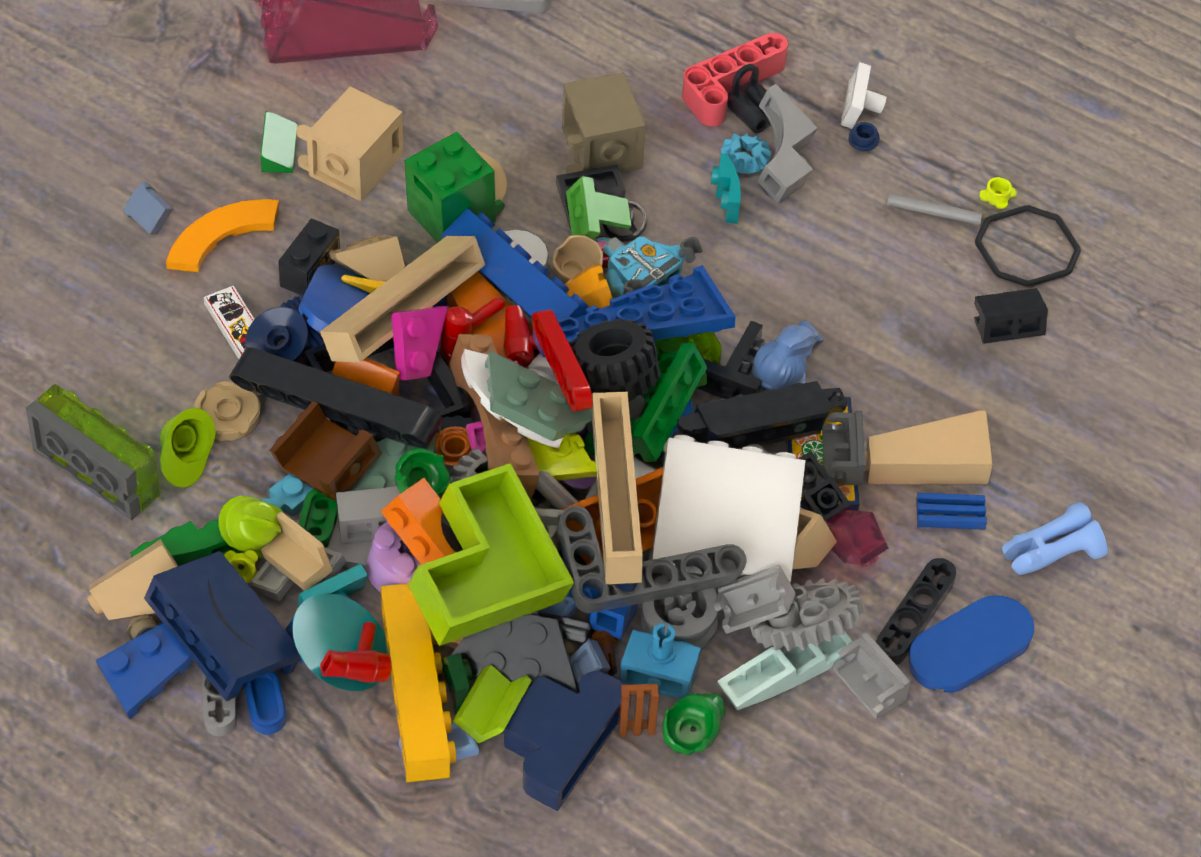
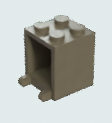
M624 72L564 83L562 129L567 139V145L570 147L576 164L566 167V174L618 164L620 173L643 169L646 125Z

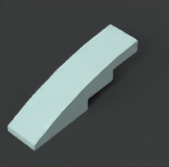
M845 632L843 636L833 635V641L831 642L826 640L820 641V645L817 647L812 643L807 644L804 650H801L800 645L795 646L790 651H787L786 646L777 651L772 646L718 680L717 683L734 707L740 710L792 689L829 670L835 662L842 658L838 652L853 641Z

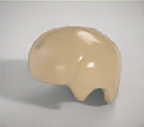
M571 235L567 237L562 245L556 248L552 257V271L560 281L566 283L589 266L598 263L602 266L603 251L593 239L585 235Z

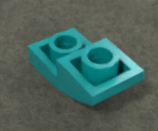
M721 153L719 166H713L711 184L717 185L716 198H722L721 209L727 210L725 223L738 224L741 199L739 177L729 156Z

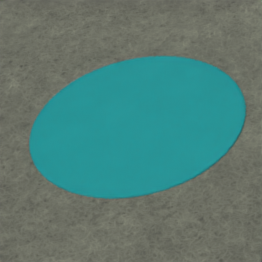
M323 593L306 599L295 613L292 629L296 648L307 667L327 684L346 691H363L379 683H366L343 677H324L320 669V664L328 650L340 652L357 651L362 626L366 622H373L376 625L372 650L387 653L385 634L371 613L354 600L338 594Z

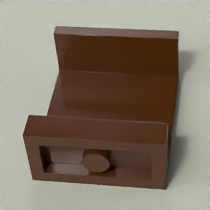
M315 401L298 415L296 421L276 440L273 447L269 450L281 470L300 479L306 485L337 502L336 493L350 491L382 454L372 434L362 429L356 436L326 419L319 404Z

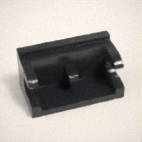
M1037 288L975 296L974 304L979 316L974 317L983 344L1046 334L1048 308Z

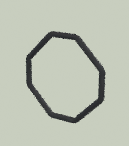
M1024 205L986 217L975 239V245L997 277L1026 287L1072 273L1081 252L1079 244L1059 215L1030 205ZM1026 211L1055 220L1074 248L1067 269L1032 280L1022 279L1001 272L981 242L989 223Z

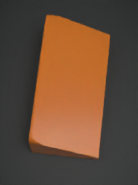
M367 357L361 362H335L332 371L333 375L399 396L400 372Z

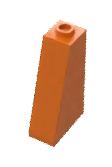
M477 271L447 295L448 308L454 306L464 307L473 314L493 299L502 298L505 302L504 308L474 328L471 334L491 335L497 354L506 358L503 347L505 311L512 305ZM528 321L531 335H533V325ZM534 349L533 360L540 354L538 349Z

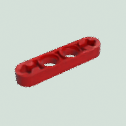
M551 309L534 312L532 323L536 338L570 409L573 412L591 409L592 394L590 386L554 312Z

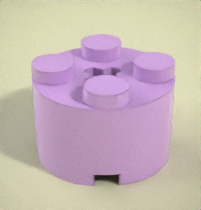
M388 521L376 531L366 564V573L369 581L381 592V586L409 583L417 567L421 565Z

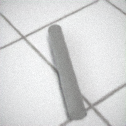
M891 193L887 206L976 225L981 224L983 213Z

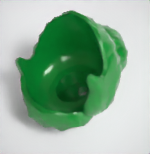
M418 447L405 452L395 466V482L398 490L402 493L413 486L415 480L419 482L425 478L441 499L448 485L452 483L449 470L444 463V455H437L432 451Z
M690 693L677 700L675 704L665 710L662 723L664 743L676 753L687 756L695 752L704 751L713 745L720 732L721 720L725 715L724 700L721 696L715 693ZM695 727L697 730L693 732L691 728Z

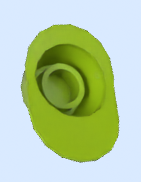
M195 407L185 409L177 416L168 420L162 427L160 433V445L162 447L160 456L161 471L166 480L173 486L180 488L192 486L199 480L204 471L216 436L215 423L211 415L205 410Z
M240 495L231 498L223 505L219 514L218 527L221 536L229 546L243 552L254 550L258 557L264 558L261 549L282 533V527L276 518V515L282 510L271 503L251 496Z

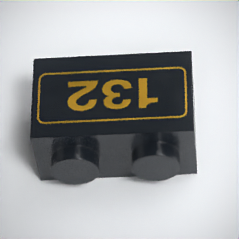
M311 218L278 261L280 287L303 295L317 268L322 265H333L335 261L330 259L329 252L340 249L339 229Z

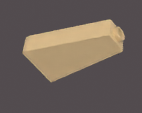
M976 411L868 437L864 470L867 474V484L988 485L993 463L986 411Z

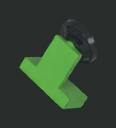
M582 176L566 191L572 235H585L594 240L601 233L599 225L601 223L609 237H616L619 241L626 242L636 239L646 229L647 216L640 204L627 198L595 192L593 178ZM633 208L638 209L643 215V223L639 230L633 224ZM611 225L621 229H629L633 234L626 236L616 235L607 226Z

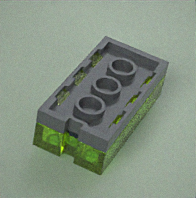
M54 384L37 400L26 407L33 450L131 521L160 496L159 477L156 472V455L152 448L145 443L140 444L130 437L123 427L110 423L96 408L86 406L72 391H65L57 384Z

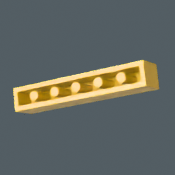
M409 583L381 586V612L387 653L391 658L392 668L390 674L406 783L450 778V763H456L454 741H448L446 734L452 731L450 712L443 711L442 703H447L445 681L438 682L437 674H442L440 652L434 653L433 645L438 643L408 586Z

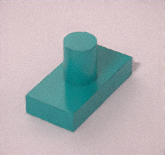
M359 564L300 593L296 607L298 609L306 599L317 594L331 593L348 598L349 595L364 588L368 575L363 566Z

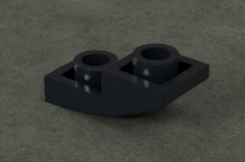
M812 451L799 458L806 460L801 498L812 512L821 515L826 522L851 505L833 477L828 476Z

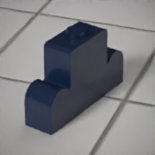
M600 671L589 672L581 678L578 694L543 676H539L521 699L504 730L505 748L525 758L523 762L522 783L527 795L556 811L560 809L618 725L621 685L628 684ZM631 695L629 699V708L631 706Z

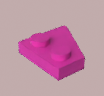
M447 306L391 313L396 371L400 372V380H410L431 375L447 313Z

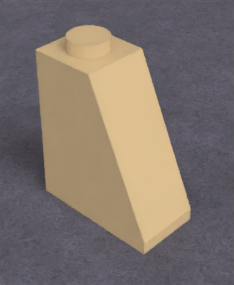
M160 539L90 583L89 591L91 595L87 599L98 615L104 612L108 620L155 613L144 599L154 575L178 567V565Z

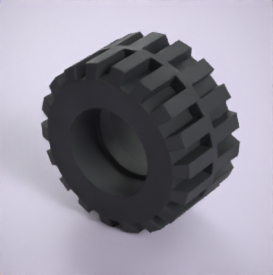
M622 319L606 320L600 324H593L587 327V330L581 331L577 334V338L572 340L571 349L588 381L592 395L593 393L627 392L628 401L636 399L637 396L647 393L648 389L653 388L656 380L659 379L660 366L651 330L646 329V325L642 323L636 324L635 320L630 319L626 321Z

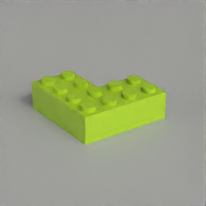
M511 463L450 483L439 505L463 550L419 565L408 584L438 645L450 643L563 602L574 581Z

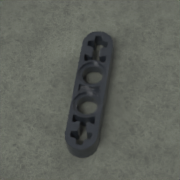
M935 558L927 563L877 637L876 643L896 665L906 658L914 639L924 631L953 588L956 568L947 559ZM940 572L944 573L946 576H941L937 585L934 586V575L937 576ZM919 594H926L932 598L933 602L929 605H922L916 602L914 597ZM903 618H909L917 626L913 629H904L898 624V621ZM895 637L899 639L896 649L893 648L890 652L885 650V647L889 648Z

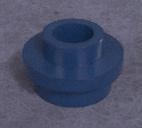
M868 122L856 124L850 130L848 137L850 145L860 151L875 149L880 140L877 128Z

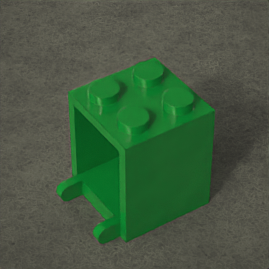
M458 132L447 136L404 160L407 210L437 243L443 239L441 237L442 233L466 208L470 209L476 216L482 212L492 222L496 221V214L505 208V204L500 199L495 201V170Z

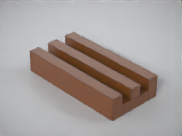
M658 684L621 685L618 721L619 736H626L627 730H633V735L639 736L641 735V729H647L648 735H655L659 699ZM644 694H649L647 719H642ZM630 695H636L634 720H628Z

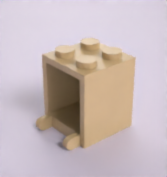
M350 86L312 127L303 124L297 126L296 135L307 141L308 155L298 157L299 167L309 171L310 177L362 201L403 156V112L392 105L371 97L368 93L361 92Z

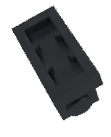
M750 321L726 366L702 358L707 366L705 370L707 384L696 387V389L723 399L761 392L762 380L749 375L753 363H751L761 346L765 344V340L761 339L763 325Z

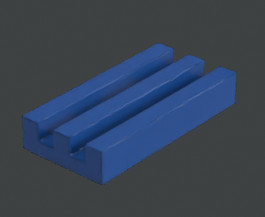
M917 492V527L986 529L985 495ZM924 513L944 514V515H924ZM957 515H977V517L957 516Z

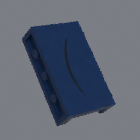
M221 551L153 576L144 597L145 601L225 701L236 698L243 684L278 669H281L285 675L293 673L301 657L294 639L285 631L276 617L267 609L255 591L249 587Z

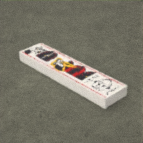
M231 286L205 296L204 305L239 359L246 348V334L249 326L254 321V317L235 287Z

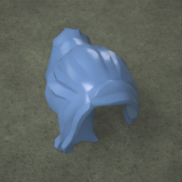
M801 321L798 326L792 324L783 328L782 332L776 337V340L764 344L757 351L754 359L753 376L762 380L761 389L763 391L789 387L796 383H805L806 358L811 355L813 345L816 342H823L822 337L818 335V331L810 322Z

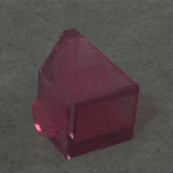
M842 510L826 521L827 526L837 540L831 550L844 563L865 567L875 563L879 559L878 555L889 549L873 512Z

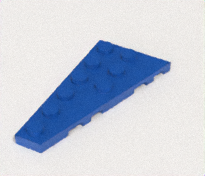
M701 265L693 268L692 275L683 278V276L677 274L669 277L668 284L662 286L650 284L610 299V305L599 309L594 305L586 308L585 315L577 318L565 316L557 320L571 347V342L577 338V334L587 330V327L593 324L597 325L606 320L622 319L626 321L630 319L635 320L636 324L642 323L646 325V329L651 330L654 342L659 339L688 337L691 334L719 332L723 329L735 328L736 316L704 266ZM533 329V340L544 358L545 355Z

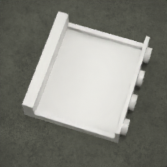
M676 435L674 438H668L663 449L665 459L653 548L649 553V560L734 544L744 551L747 559L740 578L780 565L789 582H791L806 460L796 459V455L787 452H779L776 455L762 453V449L756 447H743L742 450L729 448L727 443L721 441H709L708 444L694 442V438L685 435ZM720 560L724 569L729 571L737 569L732 560ZM696 566L686 567L687 573L703 575L702 571Z

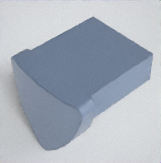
M143 182L129 198L124 208V213L136 220L149 234H158L173 208L157 194L150 184Z

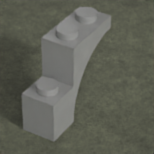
M775 84L766 91L759 104L774 131L775 154L774 158L764 167L757 182L777 203H780L802 187L813 169L809 166L807 160L797 152L810 143L818 128L814 125L812 119L796 106L791 97Z

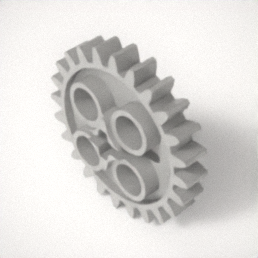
M822 578L812 584L811 580H807L805 585L802 586L798 583H793V589L796 594L788 613L751 625L750 628L757 644L763 643L764 648L773 645L774 650L777 651L786 646L787 651H790L795 646L800 645L801 650H804L807 644L811 643L817 647L820 645V641H833V635H845L844 629L854 628V622L861 620L860 614L864 613L860 592L859 590L856 591L855 585L849 586L848 581L838 584L837 579L826 583L825 578Z

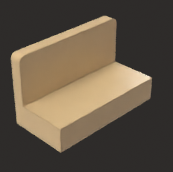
M281 511L276 515V518L282 527V533L264 546L261 551L268 562L306 591L333 570L323 544Z

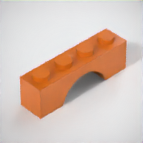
M425 478L399 494L380 511L421 564L456 553L450 547L442 532L441 516L443 511L439 505L441 499Z

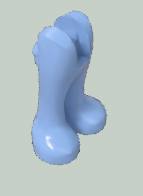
M1082 502L1070 504L1063 515L1041 527L1013 536L1011 540L1001 547L1005 559L1014 560L1011 567L1018 575L1038 571L1076 551L1084 550L1092 559H1099L1108 554V546L1103 531L1096 520L1092 521L1089 508ZM1071 533L1053 543L1046 544L1056 537Z

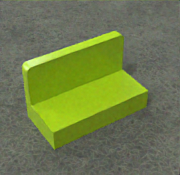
M491 664L484 667L453 722L477 743L502 733L532 680L525 675L510 682Z

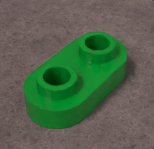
M315 489L310 490L304 499L298 525L311 535H319L315 538L325 548L329 545L337 521V502Z

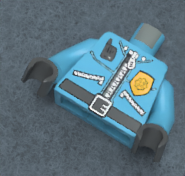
M616 237L610 239L606 243L603 252L610 257L606 280L612 298L650 284L662 286L669 283V277L677 274L681 275L683 261L686 260L688 263H692L696 259L695 253L703 252L698 238H687L680 245L675 246L652 242L645 237H637L626 246Z

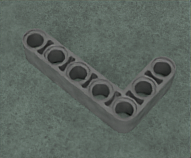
M581 506L566 508L562 512L557 527V536L564 564L574 581L571 587L573 600L576 607L585 613H596L730 585L740 578L747 563L744 551L734 544L642 562V583H632L634 590L625 592L617 584H605L604 564L592 517L585 508ZM575 520L582 525L583 530L573 532L567 528L565 523ZM585 554L590 557L592 563L580 565L575 561L574 556ZM720 560H732L737 569L731 571L724 569ZM686 567H698L702 571L703 576L699 578L690 576L686 571ZM662 573L667 577L669 583L665 585L657 584L653 581L651 575ZM593 587L598 590L600 597L589 599L583 594L582 589Z

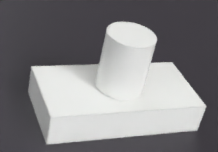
M859 62L849 80L841 125L852 129L863 108L881 114L885 106L886 96L867 90L870 65Z

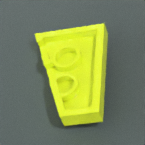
M567 433L562 438L559 448L539 443L527 437L538 472H548L556 481L597 477L596 463L591 461L585 451V444L579 434Z

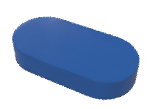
M273 671L244 683L245 697L252 727L262 734H274L280 731L286 724V708L278 675Z

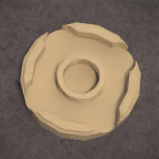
M222 381L216 383L215 387L209 390L207 388L200 392L194 403L195 408L203 409L211 415L215 423V439L219 441H233L247 436L255 430L261 419V402L253 392L244 390L233 382Z

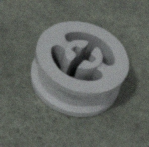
M688 573L690 576H692V577H694V578H699V577H700V576H698V575H695V574H692V573ZM665 575L653 580L660 585L669 583ZM711 588L642 603L641 625L643 632H653L656 625L665 623V633H667L668 625L675 629L674 641H686L693 646L703 648L713 639L718 627L719 611L716 612L714 609V602L717 598L715 589ZM696 605L704 613L701 618H695ZM660 607H664V620L656 613Z

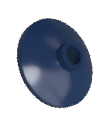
M272 308L261 313L251 323L246 334L245 346L295 362L307 347L309 340L308 325L305 319L291 308ZM285 339L281 345L277 346L280 340Z

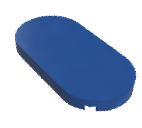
M322 265L318 267L299 304L298 309L301 316L305 314L308 317L306 322L313 329L320 332L370 294L344 283L341 277L343 275L363 277L340 266Z
M1005 596L981 598L920 633L914 639L909 652L910 672L922 686L934 691L935 688L944 689V692L960 691L1022 655L1029 648L1034 634L1033 618L1021 603Z

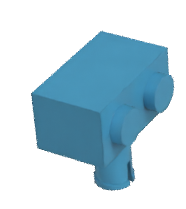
M665 623L656 625L653 632L632 630L621 662L620 681L628 685L658 684L659 694L677 699L690 694L699 669L701 647L693 646L686 641H674L675 629L668 625L667 633H665Z

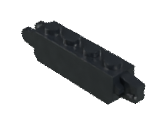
M818 381L796 383L789 387L767 389L749 395H737L715 402L707 401L697 405L694 413L687 414V416L683 415V417L680 416V419L678 418L677 430L672 438L676 435H685L694 438V442L708 444L709 441H721L727 443L729 448L742 449L753 444L763 446L820 434L828 414L844 412L848 401L840 388L822 389Z

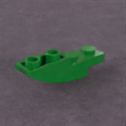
M218 520L208 522L199 530L192 521H189L181 526L171 528L166 534L151 542H145L130 552L132 558L161 539L178 566L219 551L223 555L230 550L235 553H244L229 546L222 538L218 527Z

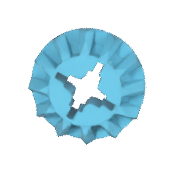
M747 132L743 136L734 133L731 139L724 140L723 147L721 148V153L729 156L738 173L750 174L761 171L770 161L771 151L769 150L768 142L761 141L759 135L749 137ZM741 148H744L746 151H751V156L746 152H741Z

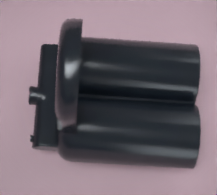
M747 64L741 67L733 77L732 91L728 92L727 107L751 131L757 134L762 132L770 122L759 107L767 90L758 83L759 68L754 64ZM752 71L750 81L740 85L743 75Z

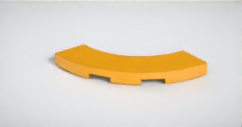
M259 199L241 201L217 208L200 217L188 226L174 242L166 260L167 269L199 273L204 259L217 247V242L231 234L237 236L253 231H274L279 211V200Z

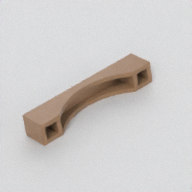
M459 334L451 357L450 367L457 387L465 389L470 394L480 414L486 442L488 470L511 463L531 500L540 474L527 437L517 432L518 427L509 423L504 418L498 420L480 403L481 397L474 388L468 386L462 370L461 357L464 349L487 355L490 351L497 354L491 335Z

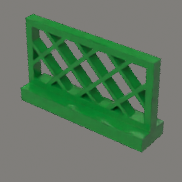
M682 343L677 353L657 354L660 366L659 371L667 367L669 369L662 374L660 373L655 386L649 388L648 392L643 395L645 407L640 413H644L643 416L636 421L634 418L630 419L632 422L630 425L633 454L640 453L645 462L657 461L677 424L678 418L680 419L707 369L694 343ZM656 390L655 394H653L650 397L647 396L649 393ZM588 432L583 441L585 444L584 449L588 455H595L593 433Z

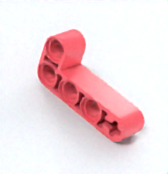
M769 33L690 66L685 70L683 76L682 99L704 125L714 127L721 125L726 119L728 92L732 91V81L736 72L744 65L754 64L759 68L758 82L780 73L786 65L787 39L781 34ZM752 71L743 75L740 85L750 81Z

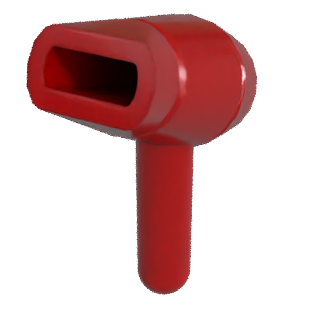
M502 298L493 299L473 314L468 309L460 306H454L447 310L441 332L439 354L449 367L459 334H471L474 328L501 311L505 306Z
M515 305L508 307L505 311L503 347L506 358H510L511 361H517L520 366L525 368L533 361L534 349L538 348L533 340V335H531L528 321L521 306Z
M373 622L363 624L357 651L340 652L328 650L320 664L322 676L343 677L366 683L387 681L392 668L391 658L387 653L372 650L376 625Z

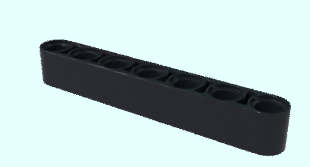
M252 347L245 348L229 375L230 380L244 390L303 410L315 401L319 404L326 418L361 430L363 429L414 448L418 447L427 450L443 422L441 414L426 405Z

